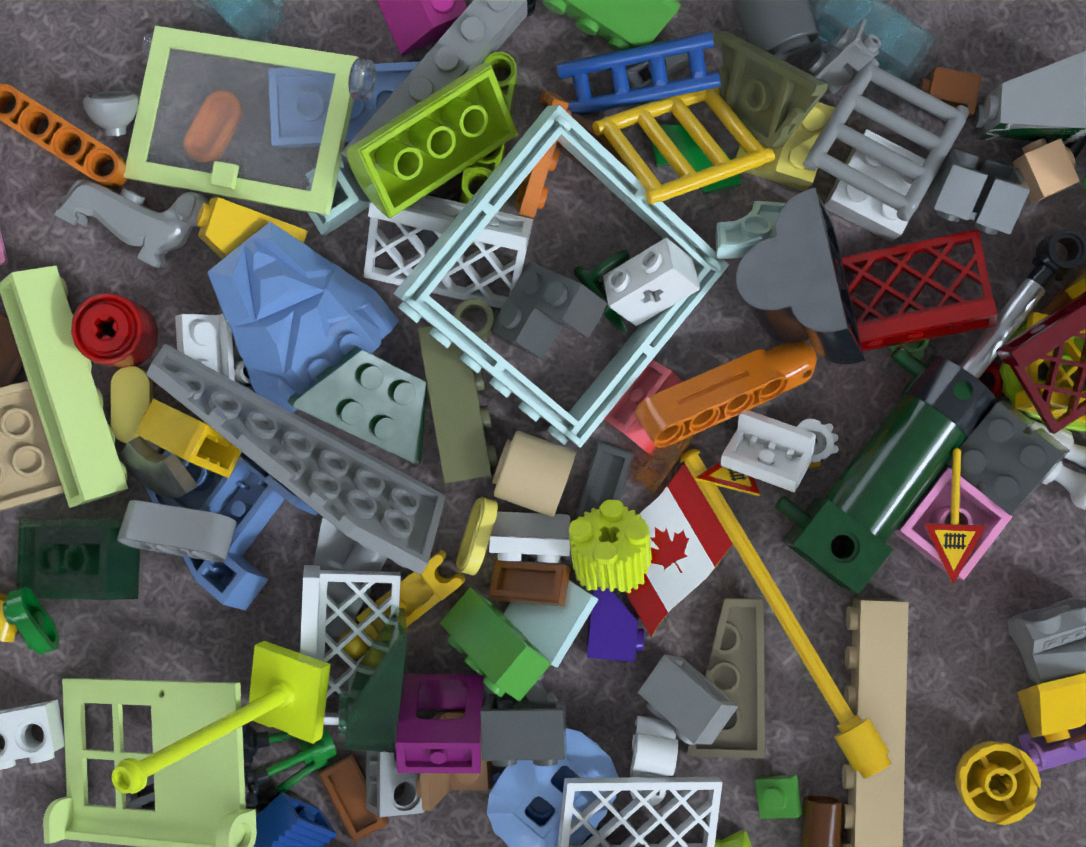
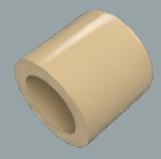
M516 431L512 441L507 439L492 481L493 484H496L493 495L554 517L577 451L521 431Z

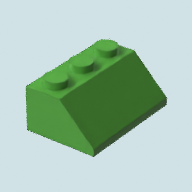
M543 0L542 2L550 11L560 15L565 13L576 20L575 25L581 31L593 36L597 34L607 40V46L614 52L650 44L681 6L675 0Z

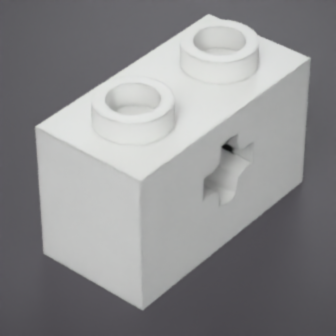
M667 237L603 275L609 307L635 326L640 325L700 290L694 259Z

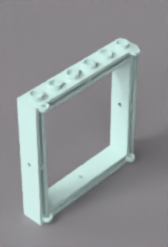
M554 105L545 108L393 294L403 301L398 308L416 323L423 318L433 326L429 334L448 349L453 343L463 351L459 359L476 373L483 368L492 375L493 378L489 384L506 398L513 393L522 400L518 408L535 422L540 417L546 420L551 425L547 432L564 446L570 440L581 448L729 264L724 259H716V252L663 202L649 205L644 196L646 190L641 185L639 179L560 105ZM556 140L663 239L667 237L694 259L700 290L641 323L569 413L429 296Z

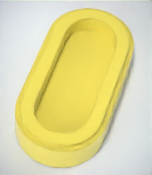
M135 366L120 368L111 380V427L115 437L124 443L139 437L136 432L141 424L142 415L149 408L153 400L152 379L146 375L147 372L144 369Z
M480 497L474 503L457 555L456 566L459 572L474 576L480 569L497 517V501Z

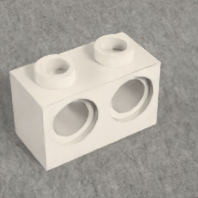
M58 699L0 710V734L5 740L4 749H0V770L15 766V760L29 757L30 763L55 758L54 752L65 746ZM33 724L42 728L44 732L42 742L37 741L32 736L31 728Z

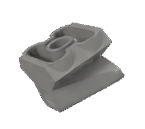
M1085 596L1064 599L1047 607L1029 610L1007 619L1009 634L1020 650L1028 677L1032 682L1041 684L1086 673Z

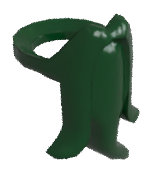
M626 250L619 251L608 257L593 270H586L577 266L573 270L574 276L585 287L608 303L606 292L601 286L604 283L603 275L628 261L630 255ZM607 305L603 315L611 325L621 332L628 331L622 316Z

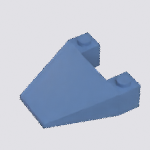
M165 450L162 455L168 457L173 453ZM243 452L229 478L178 457L197 483V487L179 498H167L153 492L145 485L144 487L153 503L213 512L230 517L237 522L225 562L182 557L196 582L221 604L246 611L269 579L243 557L245 552L285 499L293 506L315 516L318 512Z

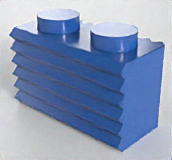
M283 792L256 815L257 835L254 847H324L325 844H330V839H336L335 830L318 807L310 803L308 804L306 801H300L298 798H292Z

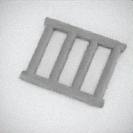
M873 58L856 73L810 149L803 164L811 171H815L818 167L897 210L896 215L900 220L909 221L964 126L970 111L963 105L954 108L879 68V62ZM869 82L947 122L940 136L934 135L863 97L862 94ZM855 110L929 150L930 153L923 166L845 125L851 112ZM835 139L914 180L906 196L828 155L827 152Z

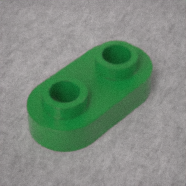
M22 587L9 592L6 602L3 603V613L7 622L11 625L14 624L20 631L28 649H34L39 655L58 649L59 635L55 623L31 589Z

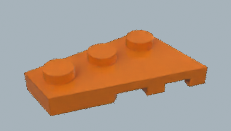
M542 90L539 103L547 106L560 105L571 116V111L567 110L569 103L556 93ZM557 140L519 185L514 207L520 215L534 218L537 208L542 209L544 207L548 194V187L544 186L548 171L553 172L555 170L560 154V149L555 148Z

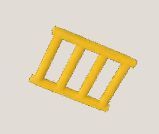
M719 87L655 100L604 117L592 124L595 134L598 136L604 134L634 176L639 179L641 185L646 190L644 196L649 205L760 167L775 159L773 149L770 147L764 149L719 95ZM705 101L747 154L730 160L687 106ZM672 112L714 166L696 172L654 117ZM638 123L680 178L661 184L620 129Z

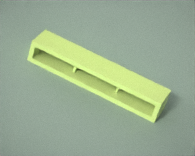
M57 266L11 272L0 282V294L69 508L112 497L127 490V471L124 464L119 461L116 452L115 433L112 427L107 424L105 418L103 396L100 390L95 387L91 374V360L84 357L75 347L71 335L74 314H72L67 300L68 289L64 279L60 277Z

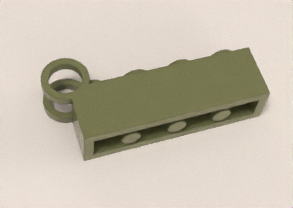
M476 298L463 301L457 307L454 317L462 323L467 311L471 309L483 310L488 316L487 324L482 330L473 333L481 340L486 339L492 333L490 329L495 321L491 307L483 300ZM433 326L418 328L444 484L493 476L492 467L498 466L495 443L487 445L485 429L492 428L488 405H480L478 391L485 390L482 369L476 373L459 359L463 351L452 343L447 349L432 337L429 332Z

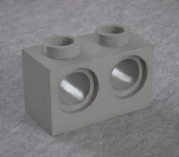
M397 728L367 730L366 810L378 817L425 813V810H422L421 797H418L416 793V779L419 773H397V759L395 760L394 758ZM404 782L402 795L394 799L395 788Z

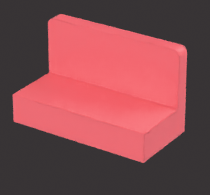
M652 359L603 420L649 454L656 446L637 420L635 410L646 398L684 381L672 370Z

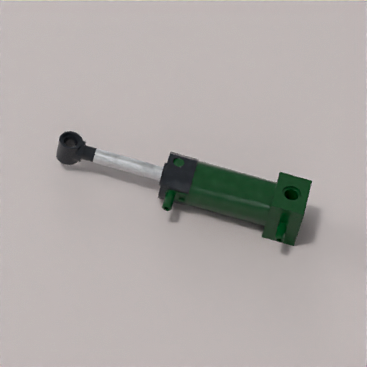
M1064 229L1044 238L1038 244L1036 256L1032 260L1035 266L997 315V326L987 328L960 365L938 355H931L924 364L902 346H898L893 351L891 359L913 375V378L901 392L902 398L824 499L814 498L805 511L786 496H782L778 500L775 508L795 523L781 540L784 544L842 589L860 594L893 551L886 544V541L952 457L953 450L959 448L962 442L970 437L997 402L994 394L978 380L997 356L996 349L1007 343L1054 280L1062 281L1070 269L1079 266L1085 261L1086 239L1080 232L1073 229ZM1057 243L1064 245L1067 249L1068 256L1066 261L1061 260L1056 255L1055 246ZM836 536H838L840 540L839 550L835 554H833L831 551V542Z

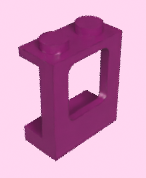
M404 674L395 742L397 773H481L480 711L485 703L484 675ZM417 709L465 710V715L461 719H420L416 716Z

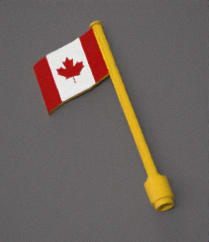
M699 449L687 450L680 458V463H684V465L660 496L640 513L642 519H645L646 524L649 526L652 555L651 567H648L649 572L647 574L644 573V584H638L637 590L632 588L631 593L626 591L625 593L651 638L653 637L657 627L667 614L708 578L732 545H734L840 724L837 727L840 732L834 738L854 772L859 771L863 779L877 774L892 763L887 755L890 752L869 717L861 720L858 714L854 715L717 485L695 480L697 476L707 471L698 455L701 451Z

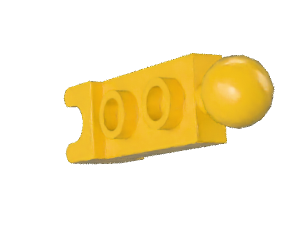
M439 550L430 557L429 563L421 575L413 571L400 581L398 634L465 582V577L462 573H457L450 578H443L439 575L437 568L446 558L444 550ZM391 589L375 601L378 606L391 596ZM368 606L358 614L356 619L359 623L362 622L373 610ZM390 606L384 611L389 618ZM378 616L363 631L377 644L389 634V626ZM349 628L343 631V633L339 637L338 642L343 637H345L352 629ZM357 635L342 649L353 659L363 656L369 646Z

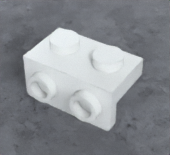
M747 410L739 414L737 431L722 454L721 466L795 493L812 462L816 435L799 427Z
M497 511V517L490 536L489 553H498V560L521 561L522 554H536L537 562L561 563V556L570 555V516L568 514H555L554 517H550L542 513Z

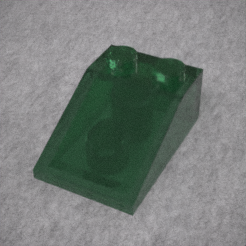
M19 520L16 590L28 587L37 598L138 599L140 549L127 546L117 540L123 520Z
M396 607L349 678L347 694H339L337 734L345 735V750L395 752L408 637L404 608Z

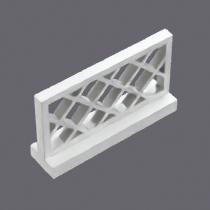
M425 195L397 215L388 218L370 201L368 213L370 225L363 277L401 285L413 270L411 267L418 264L430 250V248H426L416 233L423 229L434 231L439 238L467 204ZM498 211L473 241L480 250L466 258L462 254L457 263L453 265L441 280L442 282H439L431 293L461 300L476 298L483 300L489 306L502 309L508 297L494 294L487 284L501 277L510 288L511 293L523 271L533 219ZM380 219L396 223L403 233L389 240L379 228ZM406 239L419 252L418 255L407 261L394 247ZM500 247L518 250L516 260L505 266L502 265L493 251ZM386 251L398 266L392 270L374 267L375 258ZM485 256L496 271L481 278L471 263ZM463 268L474 283L467 287L457 286L449 276ZM514 270L513 278H512V276L509 274V272H511V271Z
M304 565L300 653L327 662L337 653L350 666L336 680L329 675L328 684L330 686H328L327 697L336 691L348 705L339 713H325L324 725L393 726L400 572L320 570V566ZM345 582L354 592L338 605L327 594V583ZM355 582H365V583L362 584V585L359 587ZM374 583H392L391 596L380 606L365 593ZM360 597L373 612L357 625L344 610ZM328 604L333 609V611L326 616V607ZM389 606L390 618L384 613ZM339 615L352 630L336 643L325 631L326 626ZM379 616L389 626V634L376 644L363 629ZM358 635L371 649L355 662L342 648ZM325 642L331 647V649L326 653ZM389 643L387 655L382 649ZM377 654L387 664V671L374 681L361 667ZM354 673H357L369 687L354 699L341 685ZM387 681L385 692L380 686ZM375 691L386 702L385 713H368L360 704Z
M719 777L565 778L557 847H637L640 845H645V847H714L723 782ZM631 790L636 798L619 812L609 801L620 791ZM659 790H670L675 797L659 811L648 802ZM697 790H709L708 800L696 811L686 801ZM575 791H592L598 797L581 813L573 805ZM644 804L653 816L638 830H635L627 819ZM683 804L692 815L674 830L665 819ZM605 805L615 817L597 831L588 819ZM699 822L704 828L703 843H686L681 837ZM661 823L670 834L659 844H649L644 837ZM623 824L632 835L621 845H611L605 838ZM581 825H584L593 834L583 845L569 846L570 835Z

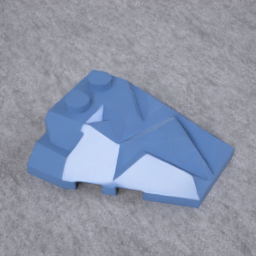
M272 222L265 224L207 271L224 318L228 321L234 336L237 351L245 364L253 391L291 412H295L298 409L292 407L287 402L290 396L296 392L299 395L318 381L316 377L328 367L336 366L341 358L356 346L370 353L375 351L380 346L381 339L389 334L399 322L398 318L374 289L330 262Z

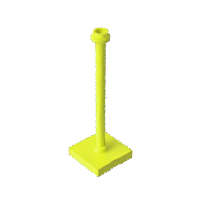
M267 641L256 644L254 646L249 703L140 761L132 757L120 761L112 772L114 787L123 794L137 793L145 788L147 777L250 721L270 728L274 727L287 732L288 735L312 744L322 738L331 664Z

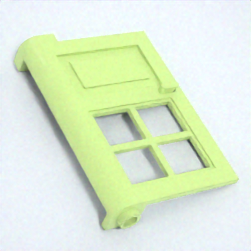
M101 678L62 679L67 796L54 800L45 811L43 819L44 843L51 844L69 839L138 847H254L257 835L256 809H246L242 726L155 773V810L126 808V794L120 793L116 788V807L90 805L88 803L87 758L114 760L115 768L120 761L129 757L140 761L241 708L240 682ZM85 703L112 704L114 751L86 749ZM122 705L151 706L153 753L124 751Z

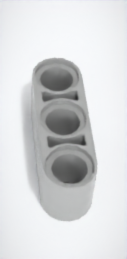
M131 500L128 503L117 540L122 544L142 550L214 562H225L237 522L230 517L213 512Z

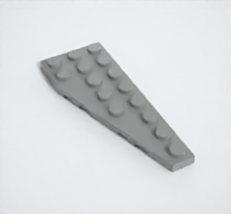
M163 345L146 373L149 378L346 536L357 541L361 546L388 557L397 565L421 575L429 563L446 495L169 345Z

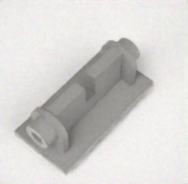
M865 18L853 29L850 26L845 27L834 40V47L827 54L823 51L818 53L809 64L807 70L810 72V75L828 84L827 91L823 94L824 96L837 93L853 77L854 72L845 65L846 63L860 71L878 55L881 41L874 34L867 36L863 32L867 21Z

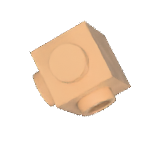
M1045 138L1024 146L1022 148L1024 154L1012 162L1014 167L1020 169L1031 189L1028 195L1031 204L1066 190L1080 182L1074 169L1076 165L1074 155L1068 147L1064 146L1061 138L1048 144Z

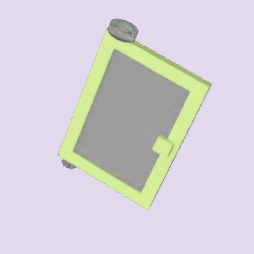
M155 26L154 33L147 34L142 42V52L148 58L124 178L330 216L342 159L341 152L344 150L354 99L366 101L374 91L376 69L373 61L361 59L357 56Z

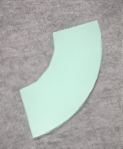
M754 201L752 211L743 218L717 223L715 232L716 259L741 258L757 243L776 236V221L786 203Z

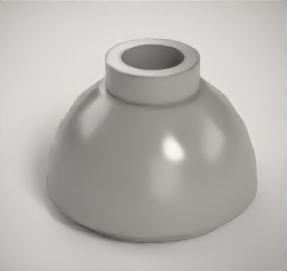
M129 91L92 93L86 95L82 100L88 117L93 123L102 128L104 136L126 134V126L134 119L138 109V96Z

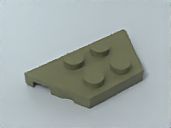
M715 31L713 37L714 44H721L723 68H716L721 79V87H719L720 96L759 142L770 148L783 147L827 91L828 84L728 31Z

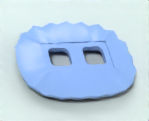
M566 728L567 751L565 760H558V763L552 766H537L533 764V760H517V764L506 767L489 794L487 815L494 833L503 839L508 847L558 846L563 793L551 783V778L561 766H568L580 778H619L611 757L596 742L580 731ZM575 791L573 805L581 813L598 797L592 791ZM616 795L609 801L611 804L615 800ZM537 796L542 797L555 808V813L544 825H538L525 814L526 807ZM605 805L588 819L595 829L607 814L608 808ZM581 825L570 835L569 846L581 845L591 832L584 825Z

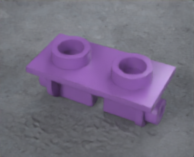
M1086 724L1069 729L1070 738L1046 743L1044 736L1031 738L1030 732L1017 736L1021 750L1027 753L1036 764L1038 772L1086 757Z

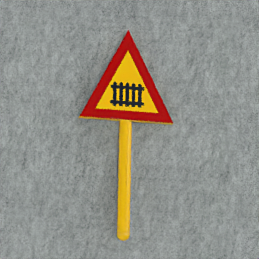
M959 448L953 450L950 524L924 523L952 584L955 583L986 525L959 524L961 450Z
M721 462L695 478L697 481L760 496L755 478L723 467ZM811 462L808 469L820 467L821 462Z

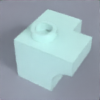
M343 157L341 159L330 216L307 212L321 235L326 236L368 208L370 204V199L360 187L351 168L346 165ZM315 170L306 175L311 183V186L307 188L308 191H311Z

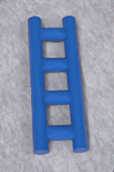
M712 31L558 63L559 78L572 77L576 95L575 101L568 102L567 110H570L571 114L585 115L721 87L719 71L707 73L703 49L715 47ZM687 53L691 77L668 81L664 58ZM648 61L653 85L630 89L625 66ZM610 69L614 93L592 97L587 74Z

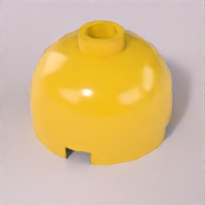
M986 741L973 745L962 755L956 767L955 785L961 801L972 814L987 822L1007 825L1022 820L1034 809L1037 803L1035 801L1037 790L1041 788V778L1036 764L1027 753L1007 742Z

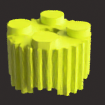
M606 500L599 506V509L591 508L590 513L585 511L584 517L579 516L578 519L570 523L569 543L576 580L580 581L582 587L586 586L587 591L598 590L597 588L601 587V591L609 588L610 592H613L614 588H617L620 592L626 591L631 593L632 588L637 590L638 584H644V573L647 574L649 572L648 567H651L652 555L649 526L646 524V520L642 519L641 514L636 515L635 510L628 511V507H624L623 503L619 500Z

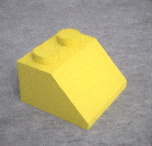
M817 102L785 145L772 148L775 153L774 161L748 170L746 173L802 191L807 190L814 182L817 169L815 171L808 170L803 163L835 107ZM759 142L764 149L768 147L765 144ZM739 145L735 158L747 154L741 145Z

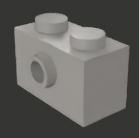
M664 654L638 691L648 702L646 705L648 710L655 716L663 720L667 719L676 727L674 730L675 734L689 745L712 744L738 708V705L683 657Z

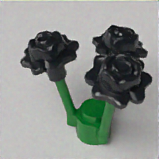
M249 723L242 726L243 754L246 766L244 764L246 809H256L257 815L281 792L286 791L314 770L327 765V759L337 755L333 740L326 726L323 727L322 738L312 744L301 740L297 742L299 753L268 768L261 766L253 771L248 767L252 766L253 756L257 754L259 748L270 747L272 742L296 739V737L288 735L287 732L269 734L268 731L256 732ZM304 761L305 767L278 786L273 784L265 791L259 788V785L269 781L270 776Z

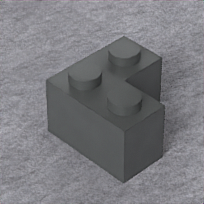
M529 261L490 330L517 348L543 360L562 326L589 338L608 303L583 284Z
M507 693L502 697L497 694L488 695L480 711L482 761H492V764L495 766L505 767L517 764V760H533V764L537 766H552L557 764L558 760H565L567 751L565 701L528 702V698L525 695L519 702Z

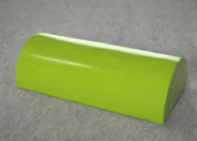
M481 63L348 147L346 154L351 170L364 193L382 214L392 218L517 136L518 132L492 66L488 63Z

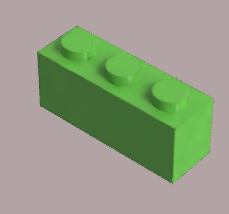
M471 587L440 622L450 634L447 642L461 654H468L464 661L482 676L485 674L486 677L483 683L500 697L506 692L520 702L551 665V662L496 605Z

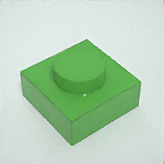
M766 775L755 779L760 819L798 818L803 814L797 775Z

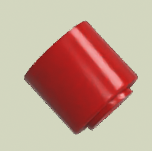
M101 293L89 297L78 306L72 318L71 335L75 347L87 359L114 368H124L141 365L152 355L157 345L158 327L154 316L146 307L118 294ZM114 320L112 328L116 331L113 337L107 335L101 337L105 321L110 323Z

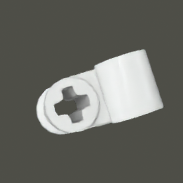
M637 715L635 725L637 726L636 735L633 734L632 738L633 756L630 777L673 776L678 754V740L674 732L676 727L668 720ZM630 790L631 796H632V798H633V800H634V799L636 798V796H635L634 793ZM659 790L648 802L652 806L659 804L664 799L666 790Z

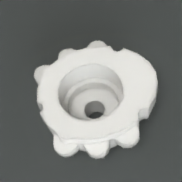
M809 418L801 421L797 427L816 435L818 441L814 446L812 462H820L821 459L825 460L831 454L838 452L839 448L834 444L838 440V435L831 433L833 430L832 424H821V421Z

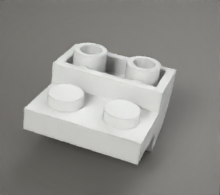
M180 314L175 316L178 351L253 391L245 364L237 351L234 336L223 314Z

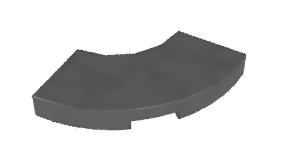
M140 436L128 442L118 455L126 468L143 485L163 497L179 498L197 487V483L178 456L174 454L168 457L160 455Z

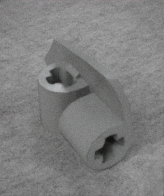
M324 517L322 518L313 565L320 566V570H381L387 559L386 556L361 546ZM345 582L327 583V594L338 605L354 592ZM355 582V583L360 587V586H361L362 584H364L365 582ZM370 587L365 593L370 596L372 589ZM358 597L344 612L355 622L365 602ZM328 604L326 607V616L333 611V609ZM338 615L326 626L325 632L330 637L340 636L343 631L350 627Z

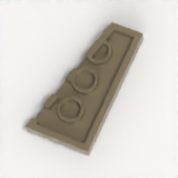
M725 598L705 677L738 705V708L712 744L689 745L686 756L766 758L764 598Z

